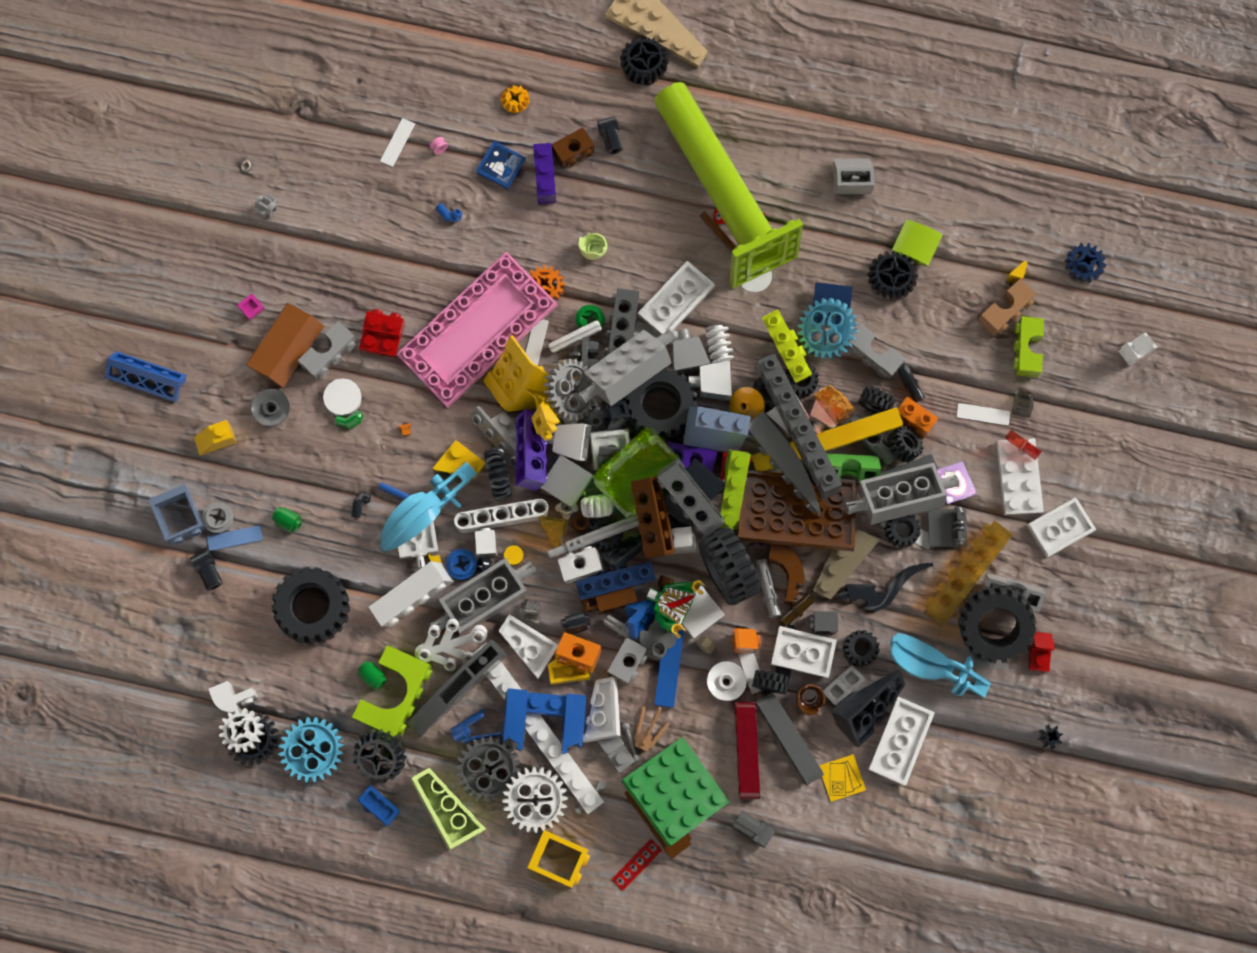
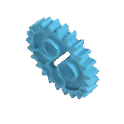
M822 298L821 304L815 301V307L808 305L810 311H803L806 317H800L803 324L798 325V327L802 328L798 335L803 336L799 340L801 343H805L803 348L809 349V354L815 353V357L819 358L821 356L825 360L827 356L830 359H834V354L841 357L840 351L847 353L846 346L853 347L850 341L856 340L853 333H858L854 329L858 323L853 321L856 318V315L851 314L853 310L847 308L848 305L846 303L841 304V301L838 299L834 303L832 298H829L828 302ZM823 315L822 322L818 323V316ZM841 316V322L836 325L835 319ZM820 333V340L815 342L816 334ZM838 334V341L833 343V337Z
M309 717L306 718V723L298 720L299 726L291 724L293 730H285L288 737H281L285 741V744L279 745L280 748L284 749L283 752L279 753V756L285 757L281 764H288L284 770L289 771L292 769L290 776L294 777L298 774L297 780L299 781L303 777H305L306 783L310 781V778H312L313 782L317 783L318 777L324 781V774L327 773L329 776H332L330 770H338L335 765L336 762L342 763L338 756L345 754L339 751L340 748L345 746L339 743L343 737L335 736L339 730L334 729L331 731L333 724L330 723L325 726V719L320 723L317 717L314 718L313 722H311ZM314 731V739L307 741L305 738L306 733ZM301 739L309 746L314 747V750L324 756L326 761H322L313 753H309L310 751L297 740ZM324 743H330L331 746L330 751L327 753H322L321 746ZM296 747L302 748V754L299 757L293 756V750ZM312 759L318 760V766L315 769H310L308 766Z

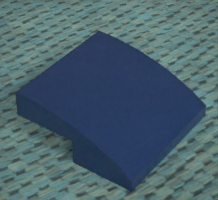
M815 282L812 306L815 307V301L821 304L822 298L826 299L827 302L829 298H832L834 303L838 299L841 301V304L846 303L848 305L847 308H850L853 287ZM823 315L818 316V323L822 322ZM841 316L835 319L836 325L841 322Z

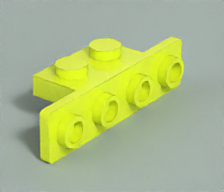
M776 309L763 316L762 320L795 383L811 376L812 372L804 358L807 354L802 345L798 347L795 341L798 339L793 329L789 330L779 310Z

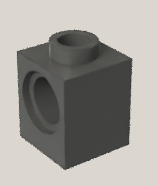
M814 611L812 617H809V628H812V634H836L838 632V611Z

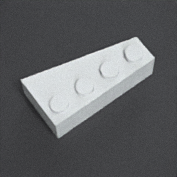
M431 561L369 606V609L381 626L392 627L399 622L398 619L404 615L411 614L416 607L424 604L455 581L442 563Z

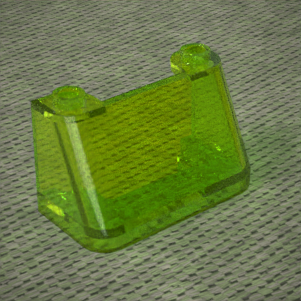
M648 426L594 474L593 478L596 487L628 518L630 515L634 516L636 514L634 497L631 492V481L658 476V471L676 458L684 468L685 465L651 426Z

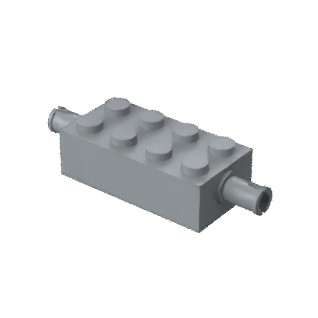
M668 329L658 338H654L645 330L638 333L584 372L589 387L578 393L579 399L586 404L596 395H599L610 406L614 405L671 364L665 346L676 339L674 333Z
M930 463L862 480L859 486L861 499L845 502V508L848 510V515L864 510L871 525L945 506L947 498L945 490L959 487V479H956L958 478L957 475L940 479L935 464Z
M504 558L439 599L440 604L445 610V615L430 623V625H437L442 631L446 628L449 619H456L459 623L457 631L461 636L472 630L474 626L480 625L527 595V590L522 584V580L536 572L535 567L529 561L515 570L511 567L508 560Z

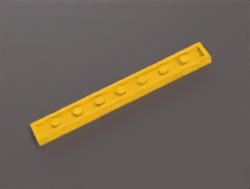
M896 407L816 435L825 452L903 427V423ZM790 442L789 444L794 449L799 459L802 460L794 443ZM761 453L751 455L756 471L767 472L774 469L770 465V458L767 455L763 456Z

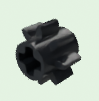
M1048 724L1045 725V730L1040 729L1038 731L1041 736L1037 741H1042L1043 748L1050 745L1052 750L1056 747L1055 743L1058 745L1062 744L1060 736L1063 733L1057 731L1058 726L1051 729ZM1050 733H1051V734H1052L1051 738H1052L1053 740L1049 741V740H1048V739H1049V736H1048L1047 734H1050Z

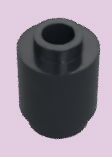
M583 611L561 619L564 632L571 635L588 630L587 626L591 625L588 614H583Z

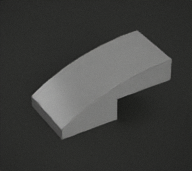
M852 664L823 692L836 706L858 687L865 678Z

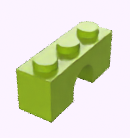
M1022 316L1015 323L1014 327L1017 340L1014 341L1013 350L1016 351L1013 369H1015L1016 376L1038 377L1042 373L1043 354L1032 352L1029 349L1028 342H1039L1043 338L1044 318Z

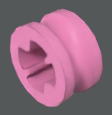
M443 137L436 138L430 144V148L434 149L433 152L436 155L441 154L448 148V144L444 142Z

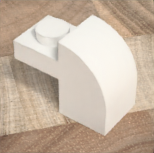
M1142 333L1132 342L1123 345L1122 349L1118 352L1127 364L1131 366L1158 347L1147 333Z
M228 681L209 688L214 704L226 713L235 714V709H239L242 713L239 705L247 706L254 702L253 699L258 698L253 688L235 695L233 687Z

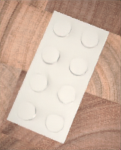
M686 261L638 312V316L660 335L668 329L673 332L715 287V284L691 263Z
M1035 438L998 440L996 446L1004 516L1042 514L1044 510Z
M897 697L868 770L906 786L935 712Z

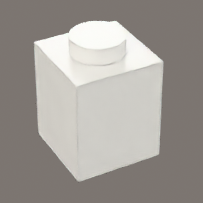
M480 528L479 531H475L477 558L497 557L495 530Z

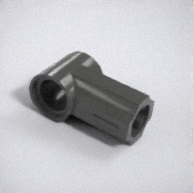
M741 811L733 824V827L751 837L750 839L763 848H766L775 833L772 827L764 822L755 820L743 811Z

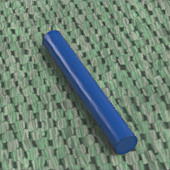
M383 482L380 483L378 488L401 500L411 496Z

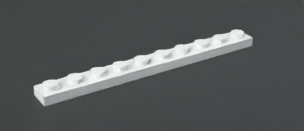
M483 646L474 651L473 654L475 655ZM502 662L487 675L504 700L505 692L508 688L521 689ZM526 714L525 729L586 813H591L603 804L604 801L568 753L561 754L562 744L541 715Z

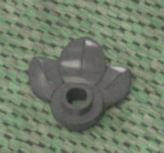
M657 620L650 624L648 631H640L639 633L641 645L647 648L648 654L654 659L663 658L667 653V649L673 647L677 639L673 633L662 629ZM656 645L659 647L658 653L654 651Z

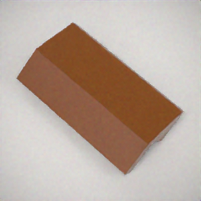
M286 303L246 363V366L260 376H265L279 387L284 388L298 367V360L309 350L324 325L310 314Z

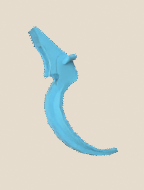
M465 462L445 481L437 474L430 480L435 489L427 494L424 492L412 494L403 500L384 525L381 533V550L383 552L393 550L411 540L429 526L438 516L440 510L450 501L460 508L461 504L455 497L477 475L473 468ZM459 476L462 482L451 491L448 485ZM441 492L445 495L442 500L437 496Z
M901 633L892 635L890 653L894 662L904 671L921 679L937 680L943 678L954 683L951 693L962 696L968 689L983 698L986 697L991 683L971 669L973 668L972 656L967 657L963 665L949 659L934 647L914 637ZM953 670L960 672L958 677L952 674ZM967 676L975 679L974 685L966 681Z

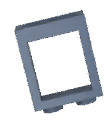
M186 484L148 499L163 537L169 545H178L184 541L183 539L190 536H199L202 534L201 531L206 530L190 489ZM187 498L197 525L171 535L160 508Z

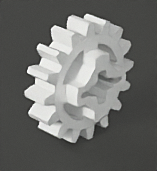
M244 708L241 713L239 709H235L234 715L228 712L229 718L222 719L225 725L219 726L223 730L219 737L225 738L222 742L224 745L229 743V750L235 747L237 753H240L241 748H243L244 752H248L249 746L255 749L254 743H261L258 736L264 735L260 731L264 724L258 723L261 719L259 716L254 718L255 712L251 711L248 714V710ZM245 717L241 721L234 722L237 718ZM252 724H254V733L251 730ZM239 727L245 730L244 734L238 731ZM229 728H231L232 731L231 737L229 736ZM249 739L248 742L239 744L242 740Z

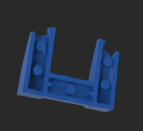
M508 688L505 692L503 742L509 738L518 743L516 749L522 751L526 714L563 717L561 754H567V748L578 744V748H581L586 695H552Z

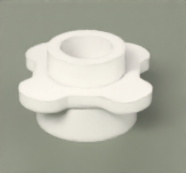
M561 501L560 504L555 506V510L560 512L563 518L567 520L570 519V515L573 512L578 511V506L575 504L571 508Z

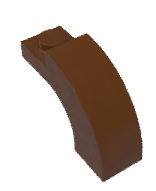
M770 544L767 561L778 565L785 572L787 587L784 604L791 605L798 598L799 589L796 587H803L805 576L802 563L796 553L787 545Z

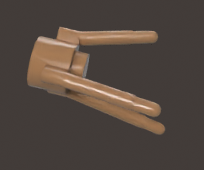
M642 706L636 734L633 738L635 740L634 746L648 752L650 748L653 749L655 743L668 728L669 724L666 723L654 738L650 736L661 712V707H658L646 733L642 732L640 735L645 713V706Z

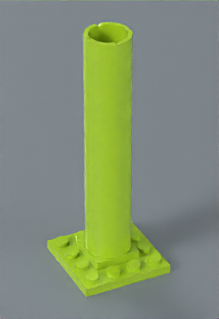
M678 82L662 89L655 97L654 104L738 244L732 251L729 284L732 289L798 258L803 223L800 218L795 221H788L779 229H772L687 86L682 82Z

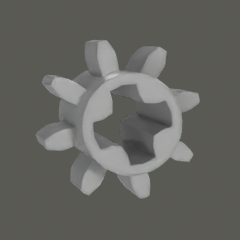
M267 194L266 197L263 195L259 196L255 202L257 214L263 218H266L267 215L272 217L278 209L276 198L270 194Z

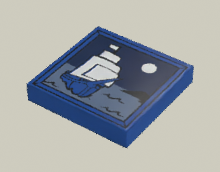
M494 141L478 166L476 173L508 190L525 163L526 157Z

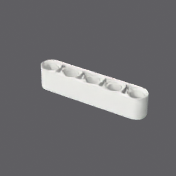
M534 499L461 512L455 516L454 523L459 532L469 533L479 531L480 528L492 529L542 520L548 515V504L543 499ZM539 505L545 508L542 513H537L534 509ZM518 509L526 511V514L522 517L517 516L515 513ZM500 512L507 514V517L503 520L496 518ZM482 515L488 518L485 523H479L477 519ZM461 519L469 521L468 525L464 527L459 526L458 523Z

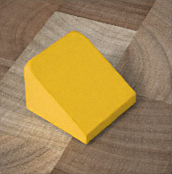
M1024 261L1008 275L1006 281L1015 284L1019 279L1022 280L1026 271L1027 261Z

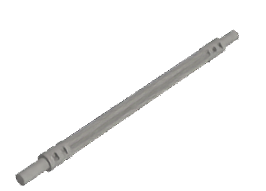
M724 486L717 493V495L723 493ZM637 514L567 541L564 545L547 551L549 558L565 552L571 553L639 525Z

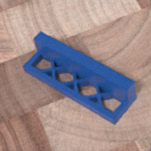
M118 351L108 357L105 378L174 402L178 400L180 387L186 382L187 375ZM112 367L118 368L122 375L111 374ZM128 374H136L140 381H132ZM146 380H153L157 387H150ZM164 386L174 387L173 395L167 393Z

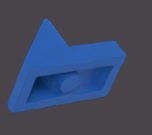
M646 600L625 606L630 637L637 639L640 631H644L655 618V613L653 612L655 602Z

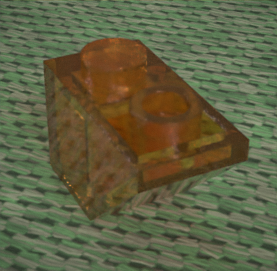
M827 385L814 394V398L836 426L850 417L855 410L845 395L831 385Z

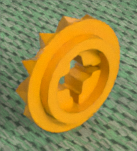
M512 85L509 88L506 87L503 93L501 92L500 100L501 105L506 111L519 113L528 107L530 98L527 90L523 89L521 85L519 87ZM511 94L514 95L515 97H516V96H519V97H518L519 103L516 102L515 100L511 101V100H512Z

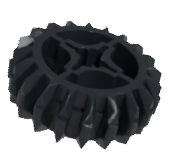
M646 35L642 40L639 36L637 41L632 38L631 44L626 43L625 48L622 49L620 66L624 68L623 73L628 74V79L634 77L635 83L641 80L642 85L644 81L650 84L651 79L657 82L658 77L662 78L664 72L667 71V65L669 64L667 59L668 52H665L666 48L661 46L660 41L655 43L654 37L648 40ZM639 51V54L634 55V57L631 58V56H632L634 53H636V52ZM658 62V64L654 68L650 69V66L655 65V63Z
M894 250L891 255L886 251L884 256L879 254L877 259H873L872 264L868 268L870 271L867 276L870 277L868 284H873L871 289H877V295L882 293L883 299L889 296L890 300H893L894 296H896L899 300L902 296L907 297L908 292L911 293L913 291V287L917 284L915 280H917L918 274H916L917 267H912L914 261L908 262L909 255L903 258L902 252L896 255ZM890 264L888 269L879 270L883 265ZM891 271H892V274H894V276H896L895 279H894V281H893V277H891V275H890ZM907 281L904 285L895 287L897 282Z
M501 448L486 450L484 457L493 498L495 500H502L511 497L512 490L503 450Z
M261 712L257 716L261 718L258 723L264 724L260 731L263 733L267 732V742L264 748H262L261 743L255 742V749L258 752L256 754L247 755L241 751L237 753L235 747L228 753L230 756L235 755V761L241 759L242 765H245L247 760L250 766L254 765V760L260 765L262 762L261 757L268 761L269 758L266 754L274 755V752L270 750L271 747L278 748V745L273 743V740H279V736H273V734L279 730L277 728L271 729L275 722L271 721L268 723L269 716H265L262 719L263 713ZM239 727V728H238V731H240V729H242L241 731H242L243 734H244V733H245V730H244L243 728ZM229 729V734H230V737H231V736H232V731ZM259 735L258 738L261 740L264 735ZM244 739L239 744L246 743L249 739Z
M375 729L371 730L370 733L365 732L354 745L355 751L352 753V756L355 759L353 764L359 765L356 771L362 770V777L368 775L369 781L375 778L376 783L380 782L381 779L384 783L389 779L393 780L405 767L404 761L407 759V756L404 753L406 748L400 747L403 741L397 742V735L391 737L390 731H387L386 734H384L383 729H380L378 732ZM376 743L374 748L366 749L367 745ZM393 762L391 767L383 768L385 763Z

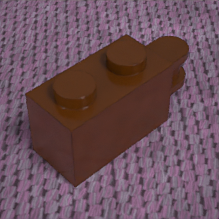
M629 587L580 600V603L584 607L583 613L598 610L599 615L623 609L626 605L637 603L634 588ZM591 600L596 601L595 606H591Z

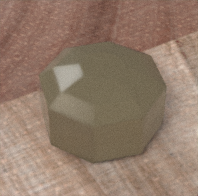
M701 636L697 641V646L705 653L711 654L716 648V645L705 636Z

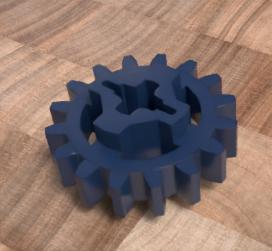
M1080 243L1078 247L1073 246L1072 251L1067 253L1068 257L1064 262L1069 264L1066 265L1065 269H1070L1068 275H1075V281L1080 278L1081 283L1086 279L1088 283H1091L1093 279L1097 280L1100 277L1099 275L1104 273L1103 269L1106 267V264L1102 262H1104L1106 257H1101L1103 251H1096V245L1091 248L1090 243H1087L1085 247L1083 243Z

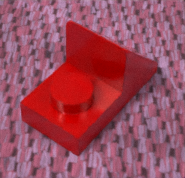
M1036 632V635H1033L1034 641L1030 645L1028 670L1048 673L1050 672L1051 652L1055 650L1052 634Z

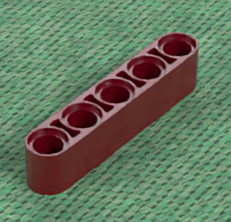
M755 701L735 702L739 800L760 799Z

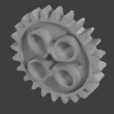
M570 358L558 361L557 364H553V369L548 370L551 375L545 377L549 381L544 383V386L548 387V390L544 391V393L549 395L546 401L551 402L549 407L555 408L554 414H559L558 418H564V421L583 419V416L589 415L588 411L593 410L590 404H595L593 399L584 404L578 397V393L588 388L589 385L584 375L588 366H583V362H577V359L571 360Z

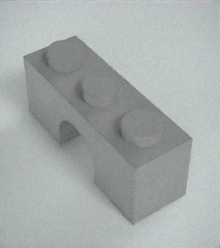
M339 321L325 333L327 340L332 343L331 349L328 352L318 353L311 347L298 360L300 366L316 381L319 378L325 377L329 372L328 369L333 364L337 365L342 360V356L347 351L350 352L356 345L357 340L355 336Z
M861 324L856 329L858 333H853L856 340L850 341L853 347L846 346L847 350L852 355L860 357L866 366L874 368L880 377L890 380L906 358L892 347L884 354L875 353L871 348V343L876 335Z
M986 572L982 587L987 585V588H992V584H998L1002 588L1006 585L1011 590L1016 589L1028 600L1033 611L1040 612L1045 597L1043 588Z

